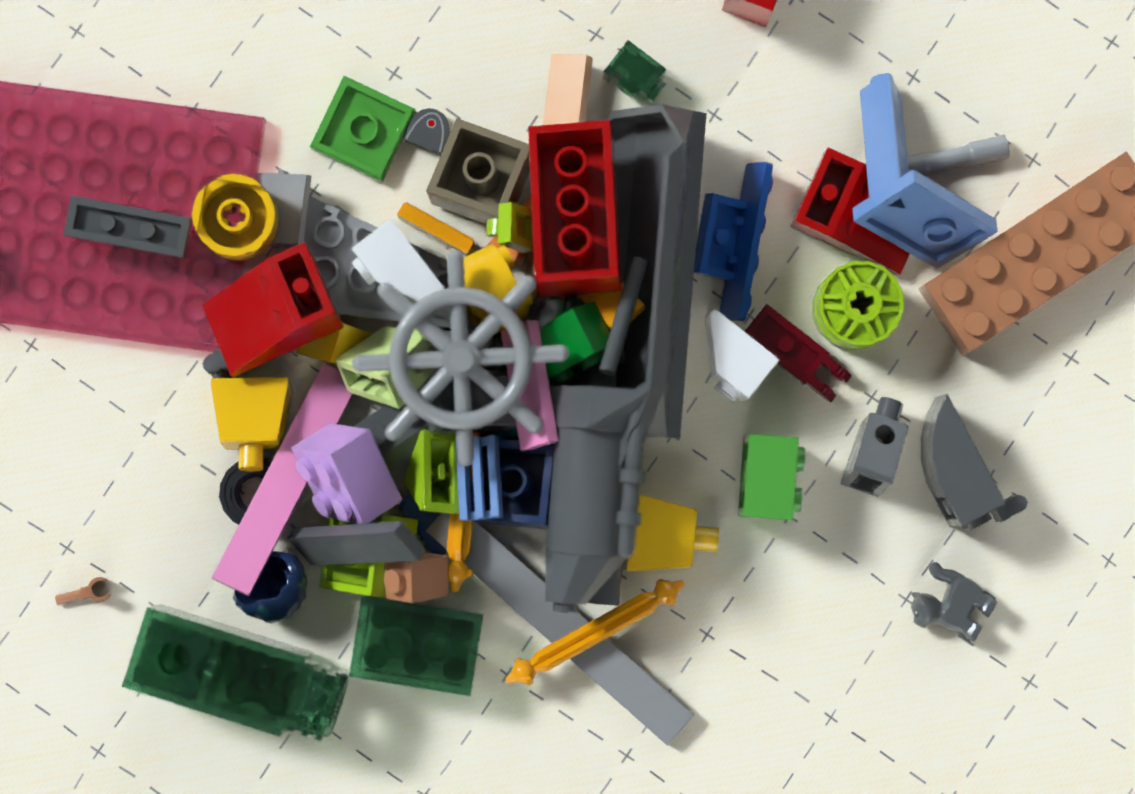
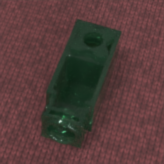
M158 604L146 609L122 687L281 737L287 731L294 733L298 730L302 731L301 736L308 737L311 734L316 736L315 740L321 742L324 738H328L334 729L345 697L349 678L347 669L342 668L337 671L334 670V665L331 664L321 666V661L312 659L313 651Z

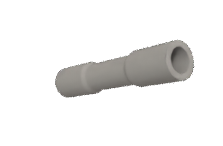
M1000 135L973 141L965 146L908 156L909 171L914 169L927 177L932 173L958 167L976 166L1007 159L1010 157V151L1006 136Z

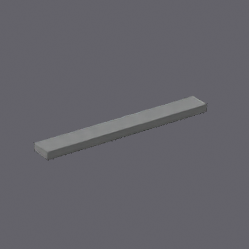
M441 513L426 532L446 549L450 514ZM473 521L471 551L464 563L468 569H473V574L536 630L553 643L589 623L578 611L562 612L552 610L553 602L545 601V582L478 522ZM608 638L570 659L667 746L694 716L693 713Z

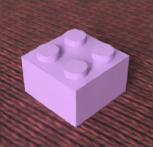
M329 423L291 447L297 459L295 461L296 469L300 476L308 482L314 494L312 502L317 511L324 517L354 524H368L402 501L369 429Z

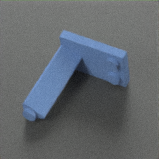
M890 73L878 74L872 77L870 84L860 90L869 198L853 208V220L938 269L997 233V221L994 217L914 169L909 171L902 97Z

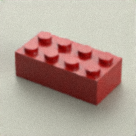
M610 120L528 126L534 275L540 297L621 292L622 277L615 145Z

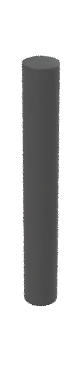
M632 257L599 368V371L605 375L614 376L648 263L647 260L640 257Z

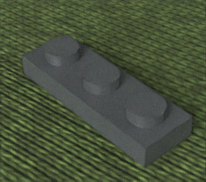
M71 195L63 235L75 239L185 259L193 220L189 217Z

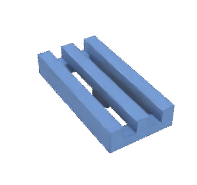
M487 435V437L482 438L479 436L473 437L474 512H472L470 466L465 467L459 464L457 459V439H455L460 520L465 522L503 518L499 437L496 435ZM482 447H487L491 510H485Z

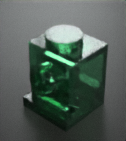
M627 40L603 71L604 80L610 83L615 77L618 80L616 86L632 99L639 96L644 101L648 99L653 103L667 85L662 80L665 77L666 68L629 40Z

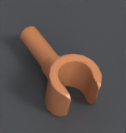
M96 577L86 587L56 595L55 601L57 605L88 598L104 601L111 594L97 597L94 595L92 588L96 582L108 579Z

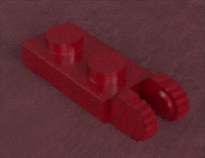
M768 304L762 308L744 331L779 359L777 362L779 367L802 385L807 384L813 391L829 402H832L836 397L833 389L813 376L822 364L839 381L847 383L852 377L846 369L828 356L830 353Z

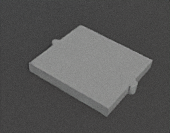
M279 170L278 173H255L254 180L267 190L278 210V231L270 247L278 248L280 244L299 245L303 243L312 176L289 174L288 171Z

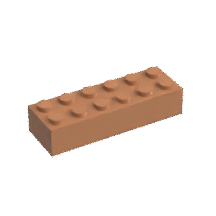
M1126 151L918 288L962 355L973 351L1135 243L1134 161Z

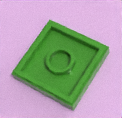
M343 76L310 144V149L383 183L406 135L410 122L417 111L383 93Z

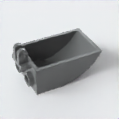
M948 394L935 397L925 417L921 435V463L926 483L948 525L962 526L963 530L967 528L972 530L992 519L989 512H991L995 522H1003L1023 511L1027 507V500L1024 496L1012 495L1003 499Z

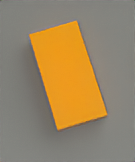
M408 202L403 203L397 213L399 220L446 246L461 251L464 256L470 255L476 246L473 238Z

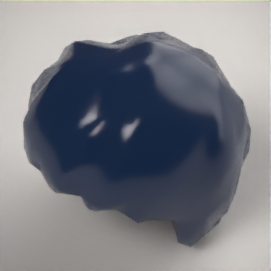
M273 551L250 597L234 591L233 600L235 605L246 615L263 620L266 623L272 624L283 619H289L294 612L300 609L302 602L306 599L307 576L304 566L296 555Z

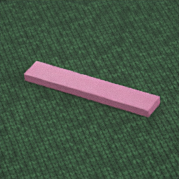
M325 363L322 364L212 576L213 580L250 597L308 484L296 469L295 461L297 459L291 447L329 423L339 424L354 395L347 391L339 370Z

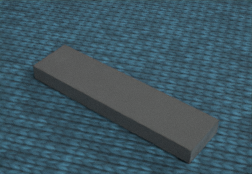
M403 522L294 528L287 537L310 565L418 561L425 551L423 545Z

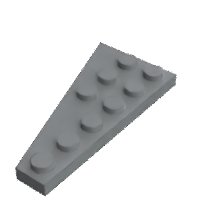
M309 196L303 242L306 243L316 260L338 314L341 316L399 323L402 316L378 295L379 284L375 281L369 285L352 264L357 255L351 248L378 227ZM410 243L445 289L449 288L447 260ZM286 245V250L296 245ZM433 313L427 316L439 328L451 329L450 321ZM467 316L469 321L467 325L468 331L474 332L479 325L474 327ZM499 331V332H497V333H495V334H496V335H501V331Z

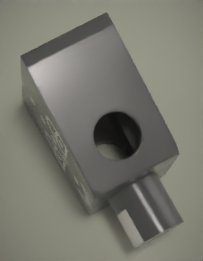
M881 397L876 413H869L861 422L840 483L841 485L879 497L892 485L909 427L907 424L899 422L904 406L903 403L892 398ZM876 437L880 438V439L882 440L883 444L880 443V442L876 439Z

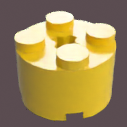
M227 174L218 177L205 186L198 193L194 201L192 220L199 238L210 250L225 259L242 261L260 256L276 237L279 226L276 204L267 190L256 180L248 176ZM240 209L245 220L244 222H238L237 226L233 227L227 216L235 215L236 210Z
M491 244L464 257L465 287L485 291L503 300L517 284L511 271L515 264L505 245L496 248L495 245ZM531 295L514 311L520 320L528 317L527 310L533 304ZM466 305L467 316L474 327L481 324L490 314V312L482 308ZM502 325L495 333L505 329V326Z

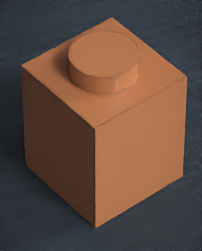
M424 552L418 561L384 562L385 599L416 603L449 596L448 556Z

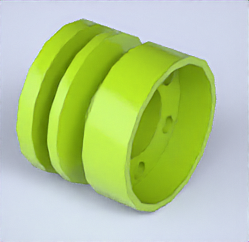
M851 261L836 268L818 286L812 300V318L819 333L830 344L845 350H863L886 339L898 327L904 312V294L897 278L885 267L871 261ZM856 294H859L861 300H868L869 306L863 310V315H861L859 309H852L850 303L856 299Z

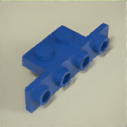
M756 162L746 164L740 200L715 193L705 194L696 242L694 273L725 280L720 313L730 321H745L747 312L751 307L752 296L750 292L753 276L759 264L757 253L760 236L766 225L765 208L767 197L773 185V178L771 176L772 163Z

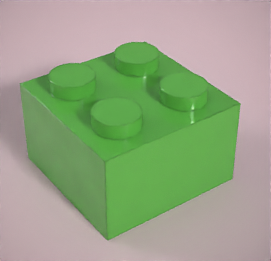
M758 434L743 436L738 516L793 520L794 512L801 511L802 488H797L795 485L796 472H803L805 447H798V437Z

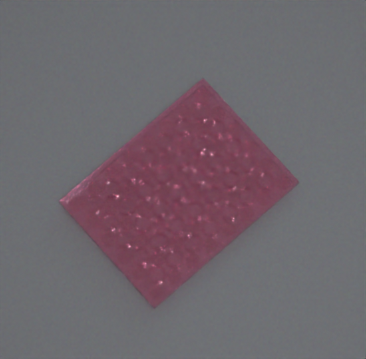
M0 81V323L211 353L217 350L219 346L202 305L243 276L246 260H229L215 254L199 238L193 222L185 259L66 237L63 233L71 195L192 219L193 205L198 193L218 177L227 174H241L256 180L257 173L259 172L266 119L258 116ZM237 209L235 215H228L227 219L233 224V227H236L238 222H244L245 217L240 212V209Z

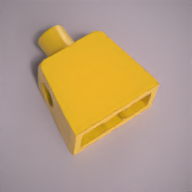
M211 378V389L221 444L226 450H239V470L247 472L262 471L263 449H279L284 439L292 397V385L289 378Z
M639 494L638 513H642L641 526L636 527L635 551L631 557L627 558L626 571L691 567L693 565L694 550L717 552L719 528L696 526L697 509Z

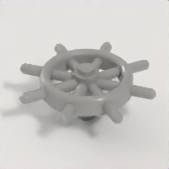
M452 250L447 255L449 288L433 292L420 299L414 305L390 283L379 285L378 295L401 315L402 319L393 334L389 354L355 356L352 360V367L358 372L387 370L391 372L396 390L407 406L386 428L385 435L390 441L398 440L418 417H421L436 426L456 430L457 459L460 465L467 467L474 461L473 429L490 424L507 412L529 432L534 434L541 432L543 429L542 420L519 399L527 386L532 363L565 361L569 356V350L564 345L531 346L527 331L514 311L536 288V280L532 276H524L501 300L485 291L465 287L464 255L459 250ZM449 305L451 338L427 317L435 310ZM466 305H473L490 312L485 320L468 337ZM504 325L511 337L513 347L481 349L494 333ZM416 329L439 351L407 353L408 343L413 331ZM514 364V369L509 383L504 387L482 366ZM440 368L418 392L411 381L408 369ZM470 378L494 399L491 403L472 410ZM453 380L455 411L442 409L432 404L437 396Z

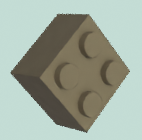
M456 118L426 190L432 205L487 224L489 219L498 218L499 204L507 202L518 203L530 174L529 144Z

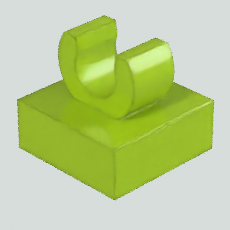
M514 202L499 204L498 218L487 220L486 236H498L497 244L505 245L521 253L533 251L532 209Z

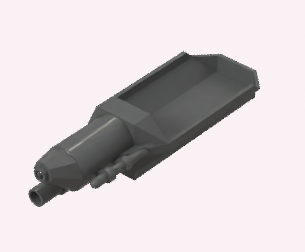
M657 104L612 111L607 119L611 123L615 145L622 282L625 283L632 257H640L647 260V267L638 294V299L645 305V310L630 322L628 337L624 347L626 350V363H618L614 376L605 375L599 371L601 362L586 370H583L580 365L573 369L575 377L558 386H553V384L549 386L558 442H555L546 543L545 601L553 602L552 610L562 613L577 612L578 605H586L587 603L619 606L622 565L627 558L634 554L636 527L641 526L642 513H638L640 484H644L645 471H641L643 443L646 437L680 438L707 113ZM573 295L565 296V302L570 300Z

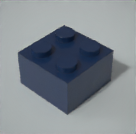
M499 439L503 518L475 521L482 524L548 529L555 444L552 443L533 450L521 451L519 441ZM482 447L485 510H491L487 447ZM473 475L471 484L472 512L475 511Z

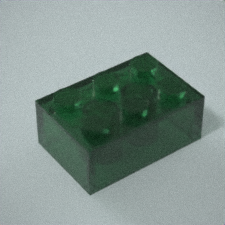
M362 595L349 677L471 696L485 613L421 602L408 603Z

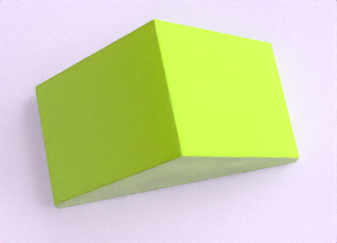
M425 429L419 433L403 481L421 511L459 514L456 433H429V430Z

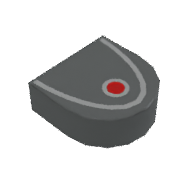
M423 109L412 118L404 141L441 155L450 134L448 119L437 109Z

